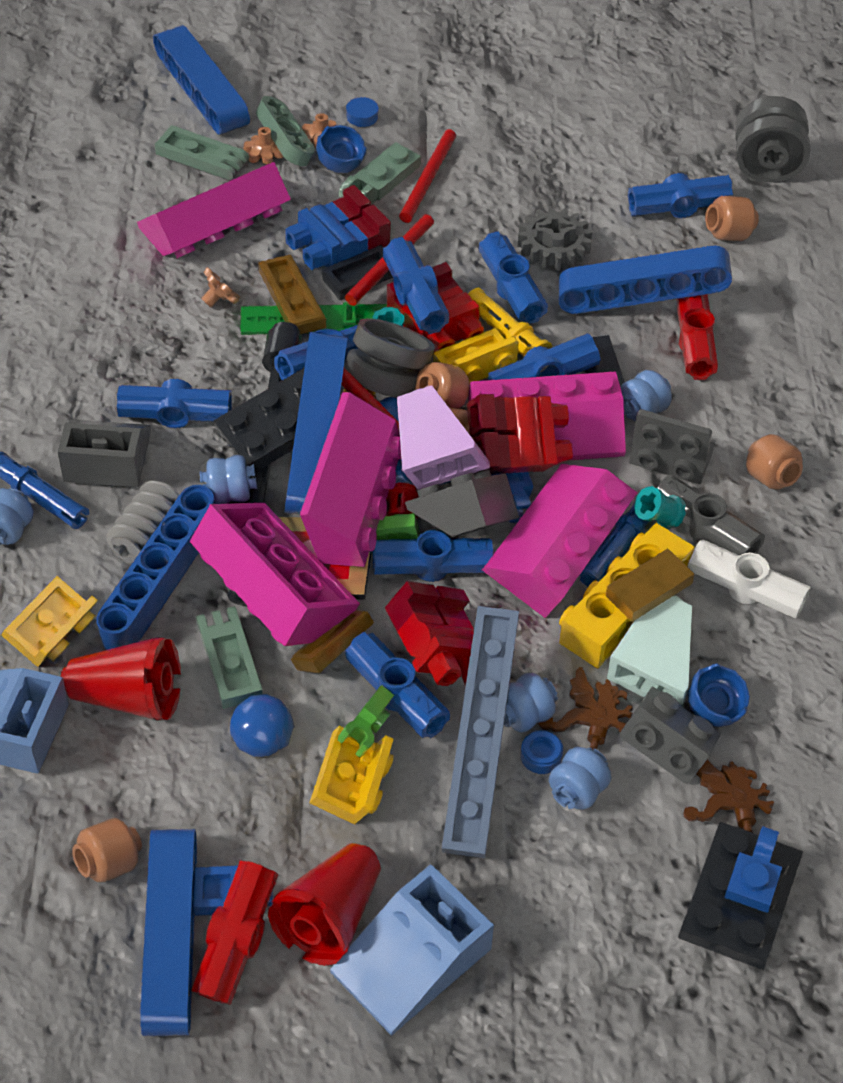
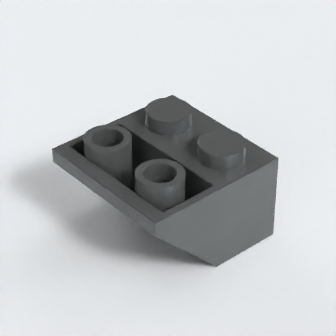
M90 420L66 422L58 448L63 481L139 487L151 433V425Z
M490 470L475 474H464L450 479L451 482L422 488L417 490L419 498L405 502L407 510L450 536L489 528L519 518L506 473L492 476Z

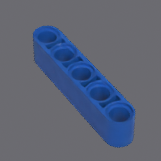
M185 25L153 35V43L158 57L218 135L250 124V115L244 100Z
M707 246L572 267L564 270L559 276V305L567 313L579 314L718 293L727 289L732 283L730 255L721 246Z
M314 332L309 334L285 513L300 515L339 403L348 337Z
M192 485L181 492L98 612L96 621L105 650L136 643L141 640L199 554L189 541L210 504H215L214 495L208 487Z
M196 829L151 830L140 1009L142 1037L190 1035L195 926L193 899L195 867H197Z

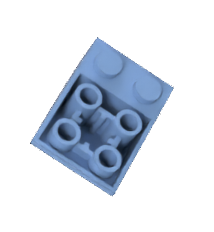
M25 668L0 670V765L39 774L69 705L62 677Z
M430 864L392 897L352 943L347 953L332 966L330 973L392 1036L491 950L494 924Z

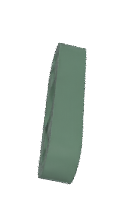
M264 96L256 110V116L264 127L271 129V138L285 159L297 166H307L315 152V147L289 108L277 98Z

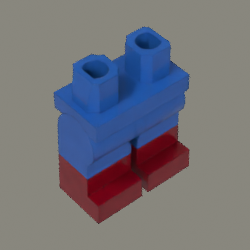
M355 185L343 189V197L326 205H315L309 210L305 208L298 211V223L285 229L286 244L292 250L307 246L303 248V259L305 264L311 270H314L324 265L329 267L379 245L385 248L390 243L391 221L374 204L371 205V201Z

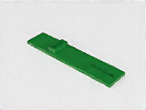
M343 302L341 305H319L326 318V328L319 330L332 329L341 331L356 326L361 319H373L374 313L387 307V304H356L352 306L347 302ZM241 306V335L267 334L273 325L278 322H285L277 306Z

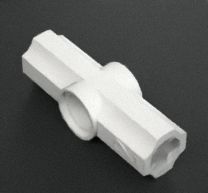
M703 539L696 545L688 563V568L694 574L728 588L730 596L735 601L742 604L759 602L795 619L799 617L811 590L810 586L770 569L767 560L759 554L744 553L737 555Z

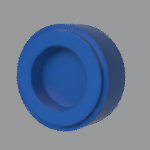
M366 97L350 100L346 106L348 122L357 127L373 125L378 120V104Z
M539 730L528 734L524 738L520 757L523 765L531 772L537 774L551 773L552 769L562 761L563 744L555 734Z

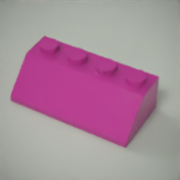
M272 162L136 223L142 233L163 256L174 253L176 258L195 251L193 244L204 239L206 245L224 238L223 230L233 226L236 232L254 224L252 217L262 213L265 219L283 211L280 204L291 200L275 162Z
M616 372L470 382L468 402L479 394H494V397L530 396L538 398L540 396H551V403L567 405L569 411L568 425L564 428H554L555 440H570L572 443L573 458L571 460L625 457L624 403Z
M342 392L300 516L317 558L322 564L365 567L369 551H374L376 546V529L379 520H383L386 514V498L389 489H393L396 483V467L398 460L402 459L400 433L393 418L350 392Z
M561 464L482 571L546 618L567 594L637 492L607 469Z
M265 503L210 504L189 541L200 553L202 560L216 570L224 579V584L232 591H235L245 602L249 612L258 617L271 631L272 637L277 642L283 644V646L314 642L357 610L360 605L353 595Z

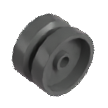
M782 96L759 98L746 105L737 116L735 124L736 159L739 168L748 177L760 182L776 183L794 177L808 164L811 153L808 119L805 110L796 101Z
M361 319L353 338V342L358 348L349 351L344 368L364 388L385 396L397 398L398 396L415 391L416 377L420 371L419 369H423L425 365L430 363L435 346L429 339L409 328L379 319Z

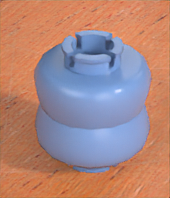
M644 370L638 373L634 379L620 386L624 403V415L626 414L627 418L635 422L640 409L658 414L666 410L671 403L670 383L655 371Z
M233 455L226 459L211 458L206 464L207 471H200V482L207 483L203 484V486L208 487L212 491L215 504H227L231 501L247 502L250 499V489H257L256 478H250V476L256 475L254 464L247 466L243 455Z
M0 489V545L16 543L21 538L24 528L33 519V508L29 503L28 497L26 495L22 496L23 492L17 489Z
M530 672L520 676L516 682H511L509 685L504 726H511L517 732H527L536 723L549 720L555 713V702L558 700L553 684L547 678H541L536 673Z
M575 747L568 750L562 763L554 767L549 775V783L554 799L563 807H568V809L584 810L592 807L599 793L608 787L612 778L608 762H605L607 761L605 756L596 749L592 750V748Z

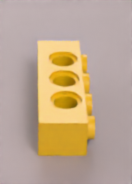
M655 523L645 534L643 532L639 533L633 540L629 551L623 557L617 556L612 561L606 575L599 582L594 580L588 586L583 599L576 606L570 605L563 612L559 620V625L561 626L559 644L598 669L614 652L633 624L606 597L607 586L667 548L688 567L695 546L658 523Z

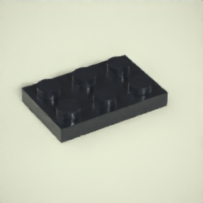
M304 368L213 420L218 432L236 455H243L247 466L254 464L255 472L293 450Z
M719 822L678 939L764 970L803 851L776 842L769 863L781 866L782 870L768 913L725 898L739 852L753 856L759 835Z

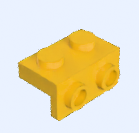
M493 328L434 352L433 362L458 366L466 373L470 385L471 381H480L489 377L488 373L517 362L519 342L514 336L504 339L499 331Z
M56 576L9 624L1 636L37 667L47 657L54 662L70 644L65 638L73 630L80 634L96 617L91 610L98 600L92 595L86 601L61 578Z
M339 725L332 732L309 803L355 825L368 813L373 814L381 802L383 791L379 789L382 778L387 775L393 763L394 756L390 754L394 739L385 735L377 743L374 742L363 756L358 757L356 751L359 749V743L356 739L347 737L343 743L338 741V736L344 729V727Z

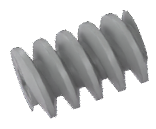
M147 481L143 483L139 493L134 495L131 503L125 507L123 514L116 519L114 526H111L106 534L107 543L114 554L123 562L131 565L180 494L168 484L160 481Z

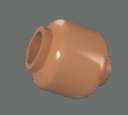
M720 196L708 207L705 222L708 230L711 231L716 239L744 241L749 238L757 227L759 215L749 198Z
M432 362L425 365L416 377L415 390L432 385L449 408H461L468 397L469 380L466 373L458 366Z
M769 434L761 437L750 446L746 467L748 473L753 478L770 489L779 490L793 485L800 478L803 470V458L796 446L779 435Z
M111 818L80 831L77 844L73 846V859L82 876L90 877L98 883L107 882L135 869L138 863V852L142 849V842L134 827H128L123 821Z

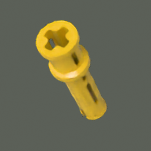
M474 288L468 293L472 301L474 300L479 305V316L488 325L496 328L505 339L514 336L518 340V353L524 357L534 347L542 346L548 349L553 347L552 343L548 340L540 339L534 333V329L530 324L518 322L503 307L485 294L481 288ZM492 310L497 316L501 318V321H498L495 317H493L489 313V311Z

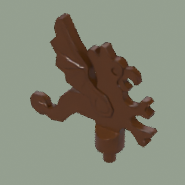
M579 667L576 671V677L570 680L572 689L569 693L570 698L575 700V706L578 708L568 711L558 722H553L551 717L547 721L539 722L538 725L541 729H550L553 732H564L575 724L588 725L590 729L587 740L591 743L590 748L598 750V746L605 743L610 727H616L621 732L626 723L620 722L618 719L623 717L631 718L633 707L628 705L624 710L616 708V705L620 704L618 698L622 697L624 700H627V692L619 690L617 686H612L609 679H606L604 685L601 682L595 684L599 695L598 702H596L594 699L595 691L588 683L583 667Z
M707 759L696 775L700 778V785L708 788L709 793L714 795L707 801L704 811L699 812L697 808L692 806L685 807L683 816L688 821L706 822L712 820L719 810H734L737 825L740 828H744L745 831L753 833L752 827L756 824L754 808H760L766 814H770L774 801H762L758 798L769 795L770 791L766 789V783H762L760 789L750 787L752 780L748 778L752 777L755 780L757 778L755 771L738 767L733 761H729L728 766L722 765L721 771H719Z

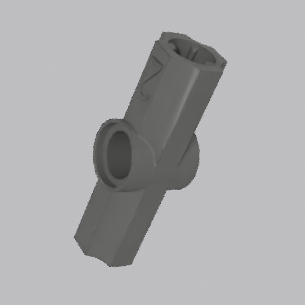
M667 475L660 481L658 489L662 490L664 495H676L684 500L686 514L683 523L689 526V533L695 541L699 542L703 539L737 555L758 553L764 544L765 535L727 511L726 501L721 496L714 493L701 494L675 476Z

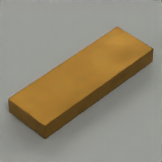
M291 254L258 262L259 273L285 322L296 325L300 330V334L326 328V318Z

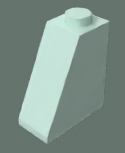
M674 595L636 619L611 655L607 679L642 697H645L653 686L660 692L663 691L671 694L679 702V705L684 708L689 686L692 605Z

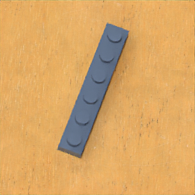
M478 606L443 835L442 853L485 858L519 611Z

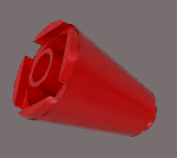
M156 637L72 658L69 660L67 667H64L61 671L60 677L63 678L65 691L70 699L157 721L171 719L177 709L181 688H173L174 675H181V665L177 648L171 639Z
M348 844L278 892L271 901L272 905L268 909L267 916L272 930L288 949L295 944L306 953L302 958L310 963L323 966L336 964L350 947L380 875L381 865L376 853L366 845Z

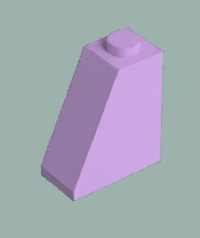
M432 385L397 397L402 471L418 490L448 482L450 479L464 474L476 473L490 468L489 460Z

